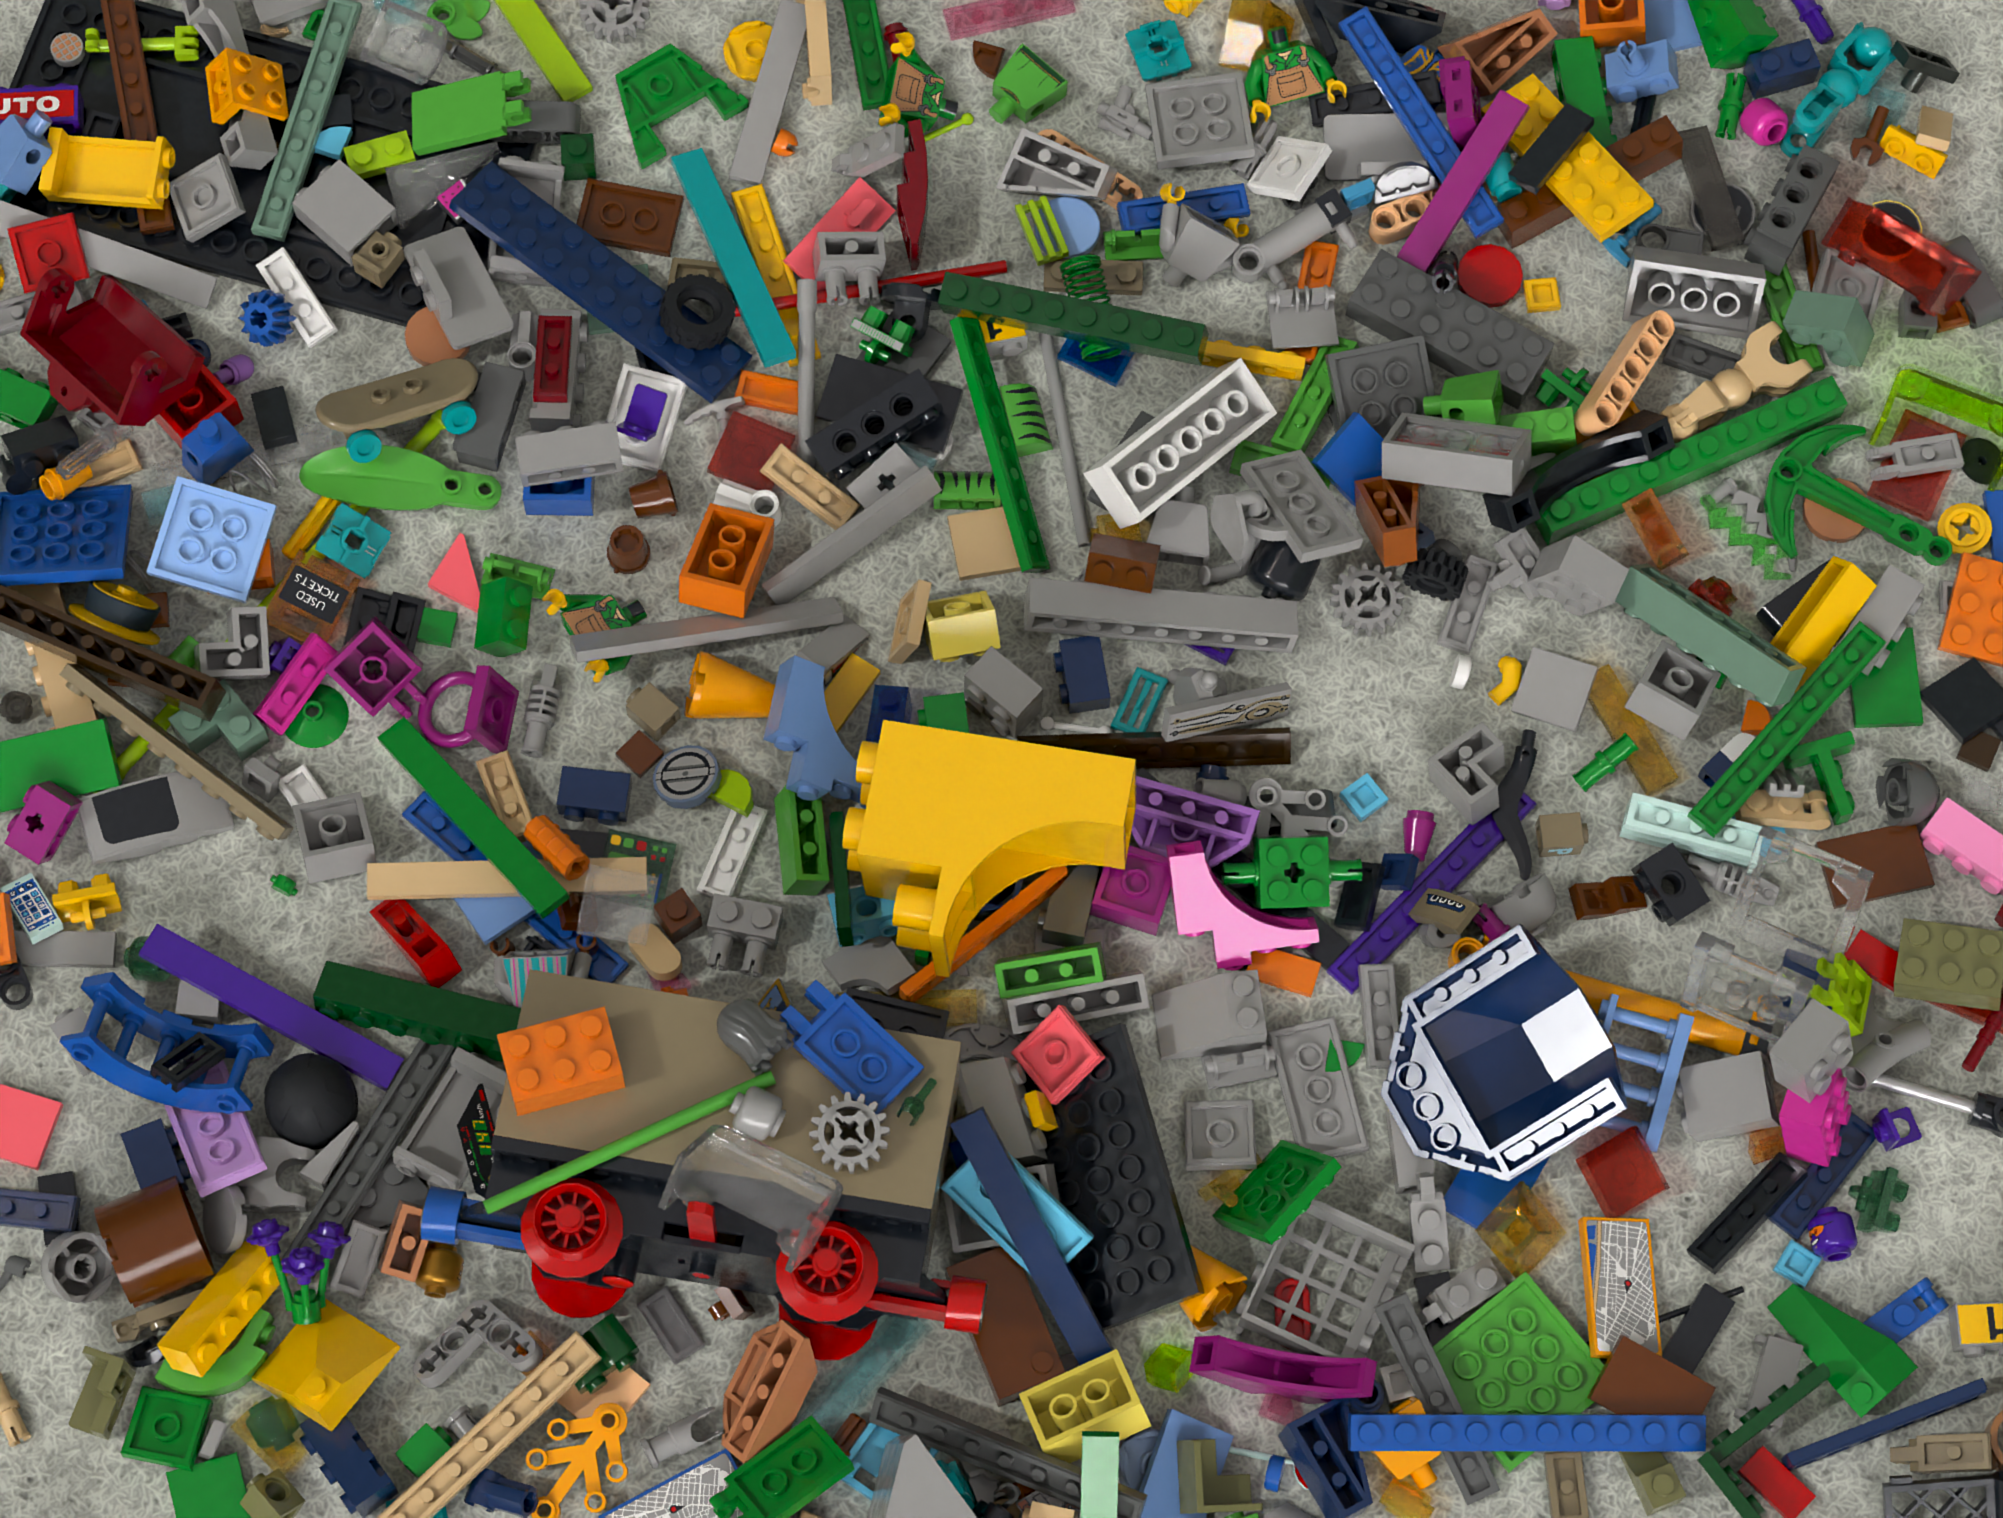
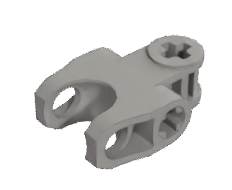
M255 1136L267 1169L234 1183L240 1188L245 1197L246 1205H241L242 1210L272 1215L287 1212H307L309 1204L307 1197L283 1190L279 1186V1178L281 1173L292 1165H306L317 1155L316 1151L295 1145L281 1138Z

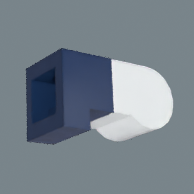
M1740 733L1733 737L1702 767L1698 777L1711 788L1755 737L1748 733Z

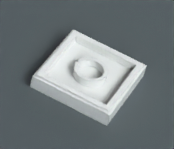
M1278 136L1246 184V187L1254 194L1300 201L1332 150L1326 143Z

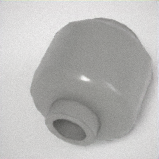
M757 1086L750 1087L745 1094L737 1092L728 1111L734 1114L732 1125L736 1130L759 1141L765 1140L768 1135L774 1137L786 1114V1110L782 1109L783 1102L780 1097Z

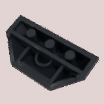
M1315 0L1316 6L1339 39L1346 41L1347 39L1338 27V23L1366 6L1394 50L1401 54L1440 34L1446 12L1435 11L1429 6L1409 0Z

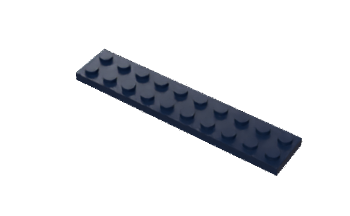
M492 161L451 200L449 208L658 365L685 383V385L712 404L751 361L752 355L728 337H725L721 344H716L714 348H704L703 350L687 349L683 345L673 342V339L665 334V329L660 324L661 316H659V310L665 290ZM682 305L681 311L685 319L699 325L708 323L687 306Z

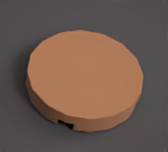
M427 307L417 311L407 323L405 330L407 349L412 358L422 366L445 359H463L469 352L470 346L459 350L451 347L434 312H430Z
M1832 478L1867 498L1864 492L1853 482L1841 478ZM1807 498L1804 500L1803 520L1809 531L1819 539L1827 542L1829 540L1836 543H1845L1855 539L1865 529L1864 526Z

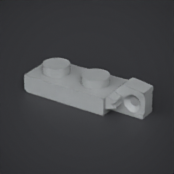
M895 122L853 144V146L848 148V153H840L832 159L831 171L845 176L863 178L904 157L905 127Z
M1431 1172L1416 1173L1418 1192L1410 1193V1200H1408L1411 1244L1416 1245L1412 1253L1414 1271L1418 1273L1450 1269L1446 1206L1443 1191H1435L1434 1176L1431 1175Z
M1489 1256L1430 1292L1426 1297L1430 1305L1417 1313V1316L1423 1327L1438 1317L1443 1325L1447 1322L1449 1324L1507 1287V1284Z

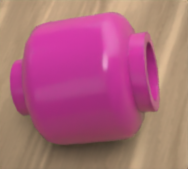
M1759 98L1752 101L1746 106L1740 117V126L1743 132L1760 146H1769L1781 141L1786 135L1789 125V118L1786 112L1769 98Z

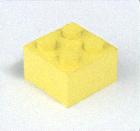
M986 591L928 601L923 629L926 644L933 660L939 659L940 662H952L958 660L960 655L973 653L974 656H982L991 646L995 649L1001 648L995 608Z

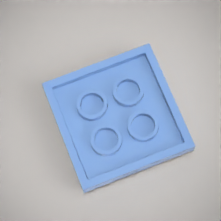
M177 476L146 571L147 575L247 604L277 506Z

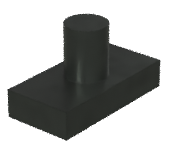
M1897 40L1890 50L1901 65L1909 69L1900 84L1912 93L1919 91L1928 76L1954 84L1960 74L1946 57Z

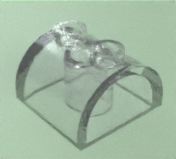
M385 0L359 59L418 85H423L434 75L443 58L447 44V27L442 22L392 1Z

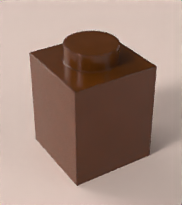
M680 888L653 906L656 920L673 944H676L703 926L700 912L683 888Z

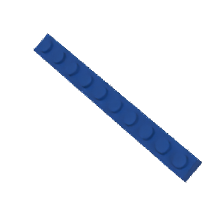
M1348 1413V1450L1706 1452V1415Z

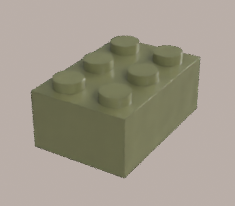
M1908 918L1903 919L1894 978V997L2000 1011L2003 990V931Z

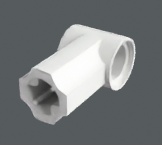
M725 478L719 484L713 504L775 519L774 527L780 523L782 512L775 493L770 490L757 491ZM763 506L773 507V510L768 514L758 513V510Z

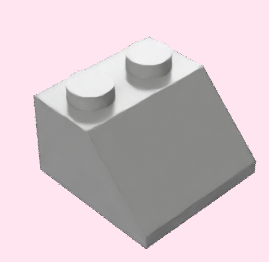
M361 792L292 806L309 884L366 872L367 863H377Z

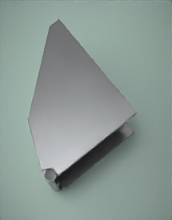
M916 1434L896 1436L885 1445L867 1518H977Z

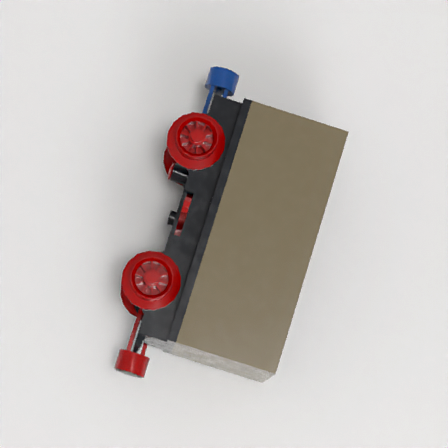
M530 969L517 1029L605 1006L623 1072L625 1088L517 1116L508 1077L506 1076L491 1144L493 1163L485 1200L756 1077L747 1063L723 1043L717 1032V1018L720 1012L730 1003ZM763 1009L773 1019L779 1021L781 1018V1011ZM803 1015L809 1022L814 1018ZM786 1029L787 1038L792 1042V1045L788 1050L782 1048L770 1059V1063L773 1066L770 1071L774 1076L776 1084L764 1089L780 1097L783 1102L782 1109L786 1110L785 1117L774 1137L768 1135L765 1140L759 1141L736 1130L732 1125L734 1114L728 1112L730 1104L489 1215L482 1201L467 1199L466 1192L431 1186L426 1194L421 1214V1239L457 1245L459 1239L491 1244L496 1249L526 1253L532 1260V1282L539 1298L553 1312L569 1318H592L610 1310L624 1296L626 1288L634 1286L637 1273L772 1295L779 1302V1321L787 1320L810 1339L814 1359L819 1361L841 1360L857 1353L871 1339L878 1319L883 1315L918 1320L919 1317L944 1322V1329L978 1334L981 1331L988 1291L987 1280L953 1275L952 1281L936 1278L929 1279L927 1277L942 1194L940 1187L945 1178L950 1149L949 1143H951L953 1132L950 1124L955 1120L957 1110L961 1042L885 1029L924 1066V1070L882 1112L886 1114L887 1119L880 1126L889 1127L890 1134L881 1136V1139L888 1143V1148L877 1149L881 1160L879 1162L874 1161L872 1158L867 1160L869 1167L867 1171L858 1164L855 1165L854 1174L849 1173L848 1166L843 1165L839 1172H835L834 1161L831 1160L826 1165L822 1164L821 1159L825 1154L823 1151L814 1153L812 1147L819 1140L810 1139L809 1132L818 1130V1127L811 1123L812 1117L821 1118L823 1116L818 1106L822 1104L830 1108L832 1106L831 1096L834 1095L841 1102L844 1101L845 1095L793 1047L794 1042L792 1039L795 1035ZM847 1109L839 1113L842 1116L855 1115L858 1110ZM870 1121L865 1129V1136L872 1143L875 1129L872 1121ZM827 1123L825 1140L827 1145H829L830 1141L834 1138V1129ZM840 1125L844 1135L843 1140L851 1137L859 1141L856 1134V1126L848 1129ZM857 1150L845 1151L841 1156L854 1157L860 1155Z

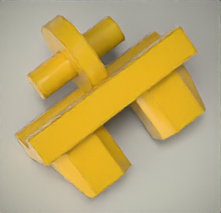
M109 874L95 875L91 879L92 887L79 889L78 883L73 880L59 883L58 893L52 895V902L62 923L71 921L73 924L84 921L89 931L95 929V919L122 911L120 897L115 883L111 882Z

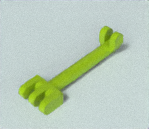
M175 26V37L142 38L144 51L175 50L176 61H195L199 59V51L196 50L199 47V39L195 38L199 36V32L194 26ZM88 28L85 30L87 40L85 41V50L87 53L109 52L107 39L100 38L98 29Z

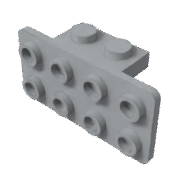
M1436 113L1452 138L1447 122V114ZM1395 114L1327 115L1323 120L1324 143L1328 144L1332 150L1324 163V175L1329 181L1366 180L1371 178L1375 185L1383 171L1398 162L1412 161L1424 165L1431 171L1427 161L1424 160Z
M455 227L410 243L404 247V256L410 265L412 279L415 285L420 286L424 292L423 298L428 310L434 312L453 349L459 350L513 329V320L465 228Z

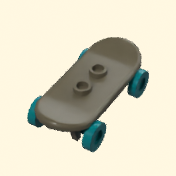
M451 358L441 360L397 375L330 393L317 402L315 408L316 415L323 425L343 432L347 439L346 449L355 462L367 463L374 460L382 449V443L378 435L372 431V429L378 427L384 428L431 414L441 409V420L448 432L452 434L468 432L475 425L477 415L471 404L466 402V399L477 385L478 372L476 366L465 359Z

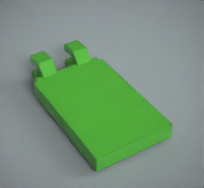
M521 70L508 73L498 71L412 92V150L418 156L505 136L507 135V126H516L532 121L531 109L524 107V102L521 99L507 102V97H516L531 92V80L528 77L523 78Z

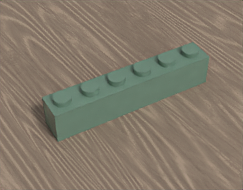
M1650 564L1630 566L1615 602L1624 607L1626 614L1633 618L1644 620L1650 624V629L1661 636H1668L1676 642V646L1680 650L1695 654L1703 660L1702 664L1711 670L1722 672L1729 677L1728 680L1731 684L1738 688L1747 689L1755 694V699L1761 704L1773 707L1790 702L1807 667Z

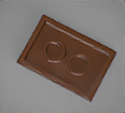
M588 178L576 224L605 246L670 257L684 196Z
M1916 825L1888 826L1819 841L1815 844L1834 909L1928 889L1935 885Z
M1620 1335L1587 1398L1615 1414H1702L1716 1387L1626 1336Z

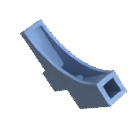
M794 655L779 666L763 740L774 743V746L782 751H794L786 789L796 792L799 798L813 801L830 792V795L835 798L850 799L860 803L862 783L856 782L857 761L842 744L827 711L823 686L825 667ZM860 804L862 808L866 809V805Z

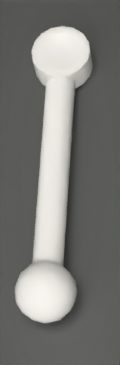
M1044 717L1041 720V727L1044 730L1055 728L1090 734L1111 733V729L1106 725L1096 728L1054 722L1051 717Z

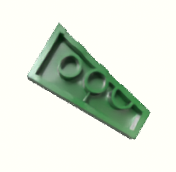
M1687 0L1711 68H1742L1745 66L1749 55L1761 52L1779 36L1774 27L1767 25L1764 20L1767 15L1761 6L1754 4L1753 0Z

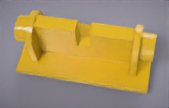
M1892 124L1889 125L1879 143L1884 152L1916 169L1918 172L1935 179L1948 155L1943 153V151L1916 144V136L1901 128V125L1898 124L1897 127Z

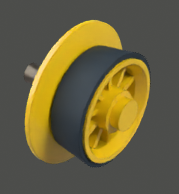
M98 580L90 581L85 604L72 603L68 607V611L76 618L126 640L148 645H157L160 642V637L150 628L160 613L161 607L130 586Z

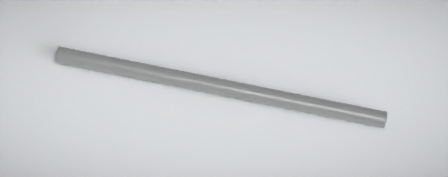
M1039 333L1078 547L1091 546V539L1053 336Z

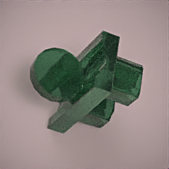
M1886 1167L1884 1171L1873 1170L1870 1177L1863 1176L1861 1186L1852 1185L1849 1187L1848 1195L1857 1200L1855 1210L1860 1212L1856 1230L1865 1233L1874 1231L1893 1233L1898 1230L1901 1219L1900 1215L1888 1209L1891 1201L1900 1203L1907 1197L1909 1185L1897 1178L1899 1170L1892 1167Z

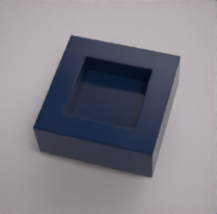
M1384 853L1381 864L1385 867L1380 888L1391 891H1411L1419 858L1407 853Z

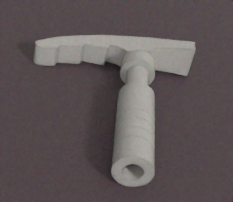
M742 396L723 399L709 404L691 414L684 421V424L689 426L694 424L695 421L702 420L705 416H712V413H717V421L720 422L718 436L722 471H727V469L735 470L732 433L728 427L730 413L727 411L734 407L745 405V399Z

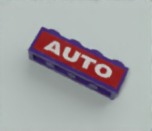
M60 83L49 87H39L36 85H25L22 88L9 89L0 87V124L11 114H16L29 120L36 110H40L53 121L49 128H63L68 135L81 136L84 128V100L78 85ZM49 128L43 134L45 137H48Z

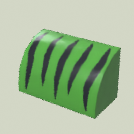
M1021 383L1000 386L999 392L1018 457L1053 450L1035 386Z
M934 471V477L942 491L934 496L933 509L985 510L1001 507V499L993 472Z

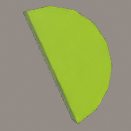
M729 769L721 770L722 778L719 788L714 794L711 792L707 797L748 818L754 807L753 791L748 780L739 772Z

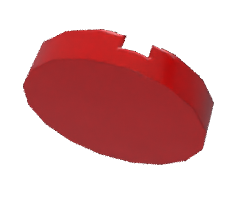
M1487 244L1476 246L1463 256L1459 263L1458 276H1456L1458 287L1462 293L1492 308L1503 306L1516 296L1521 287L1523 273L1521 264L1513 253L1504 247Z

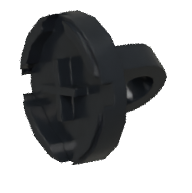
M892 282L882 286L880 298L885 302L895 305L892 327L896 319L905 322L908 318L915 317L916 327L910 343L921 340L925 335L930 310H942L938 305L941 290L933 288L930 294L924 292L923 287L910 283Z

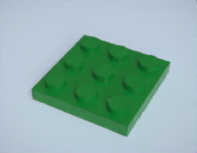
M1280 1140L1259 1163L1257 1169H1254L1212 1217L1223 1227L1272 1245L1286 1234L1288 1226L1296 1217L1303 1214L1310 1207L1314 1197L1333 1182L1334 1175L1342 1166L1332 1156Z

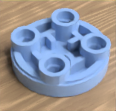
M1064 196L1048 201L1069 250V256L1065 258H1073L1090 253L1096 246L1100 233V221L1092 206L1075 197ZM1040 209L1038 212L1053 248L1057 252L1059 251L1043 211ZM1034 224L1036 241L1039 247L1047 254L1038 229Z

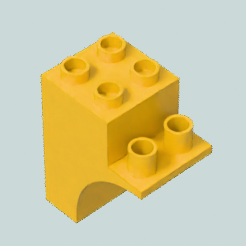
M883 720L879 743L862 741L856 766V782L862 783L860 804L866 805V809L849 807L847 811L842 841L843 849L849 850L847 870L861 872L866 896L895 900L892 925L898 927L896 945L898 947L932 952L935 975L950 976L956 950L969 924L993 897L1018 880L1040 871L1068 865H1095L1125 870L1136 810V759Z

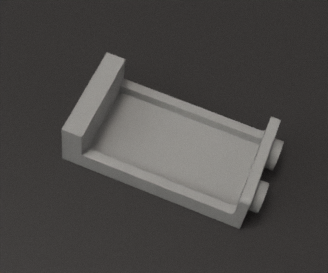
M518 156L499 158L497 166L559 211L564 166H559L555 162L548 160L539 162L524 161L523 158ZM489 239L487 272L493 281L552 287L549 282L493 240Z
M457 1047L451 1057L450 1068L401 1147L396 1146L393 1151V1163L396 1164V1168L407 1176L414 1177L417 1175L423 1178L430 1187L435 1186L459 1191L470 1172L457 1124L478 1084L483 1083L494 1126H496L507 1073Z

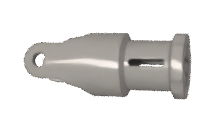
M707 1407L667 1426V1431L649 1440L646 1438L639 1440L651 1467L655 1469L658 1467L659 1462L677 1453L683 1455L720 1436L725 1431L724 1428L702 1438L691 1437V1426L694 1422L714 1411L715 1407Z

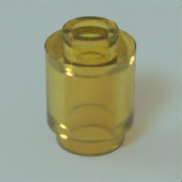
M1393 1478L1379 1500V1503L1386 1506L1385 1511L1396 1518H1429L1435 1509L1429 1504L1432 1500L1431 1496L1404 1479L1400 1482Z

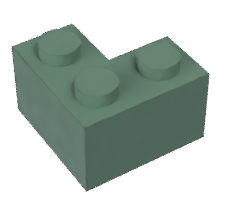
M1796 290L1783 320V325L1792 341L1801 345H1808L1809 343L1822 345L1830 361L1841 367L1849 365L1862 367L1875 335L1856 297Z
M225 679L219 683L226 691V694L211 722L184 710H179L168 718L175 734L184 745L196 754L220 737H223L239 759L243 761L270 742L263 726Z

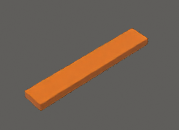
M1062 866L1047 870L1019 892L1013 900L1010 899L1003 907H1000L963 936L956 950L950 975L1053 895L1067 879L1068 868ZM931 961L899 987L900 999L915 1003L947 977L935 975L934 963Z

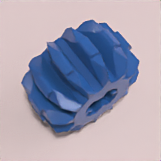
M266 289L261 292L251 293L248 295L249 301L240 304L245 314L238 317V319L245 323L241 332L245 334L250 333L249 342L260 343L264 347L273 346V344L283 343L286 341V335L294 332L289 324L297 318L290 315L289 312L294 304L290 302L285 303V294L274 293L271 289Z

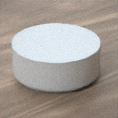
M1461 654L1457 655L1450 678V687L1460 690L1464 689L1471 671V657Z

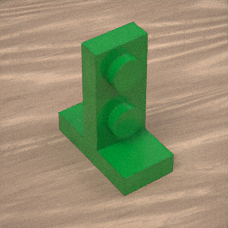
M1851 731L1795 746L1782 761L1785 770L1812 764L1821 791L1826 794L1827 807L1834 826L1848 822L1855 809L1853 797L1849 791H1845L1841 780L1843 779L1841 765L1838 760L1833 759L1834 757L1851 752L1856 743Z

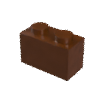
M1094 533L1084 581L1151 594L1161 545Z

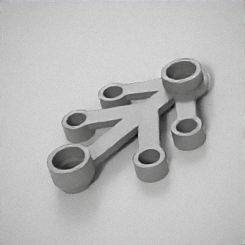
M1261 778L1256 780L1249 789L1250 803L1254 808L1260 810L1256 824V835L1254 837H1270L1271 813L1281 823L1280 836H1310L1305 830L1329 831L1334 836H1341L1348 829V822L1341 815L1335 814L1330 817L1293 815L1282 804H1306L1312 810H1319L1325 805L1326 797L1317 788H1312L1308 791L1285 790L1274 779ZM1264 789L1272 791L1273 796L1270 801L1264 802L1260 799V793ZM1312 793L1320 794L1321 802L1318 805H1311L1309 803V796ZM1340 819L1343 821V828L1340 831H1333L1331 829L1333 820ZM1291 863V871L1287 876L1292 879L1293 875H1295V867ZM1331 881L1329 887L1340 886L1344 881Z

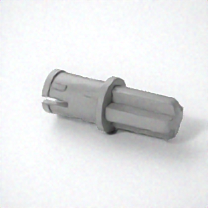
M1265 117L1260 120L1252 134L1255 157L1236 159L1230 168L1232 172L1237 170L1236 175L1248 179L1259 159L1265 157L1267 153L1265 148L1277 130V123L1269 118L1265 122Z

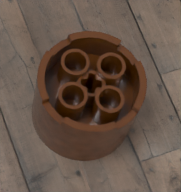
M177 1175L94 1208L101 1236L103 1239L106 1238L105 1243L112 1259V1265L130 1304L133 1303L134 1308L216 1275L213 1261L198 1221Z

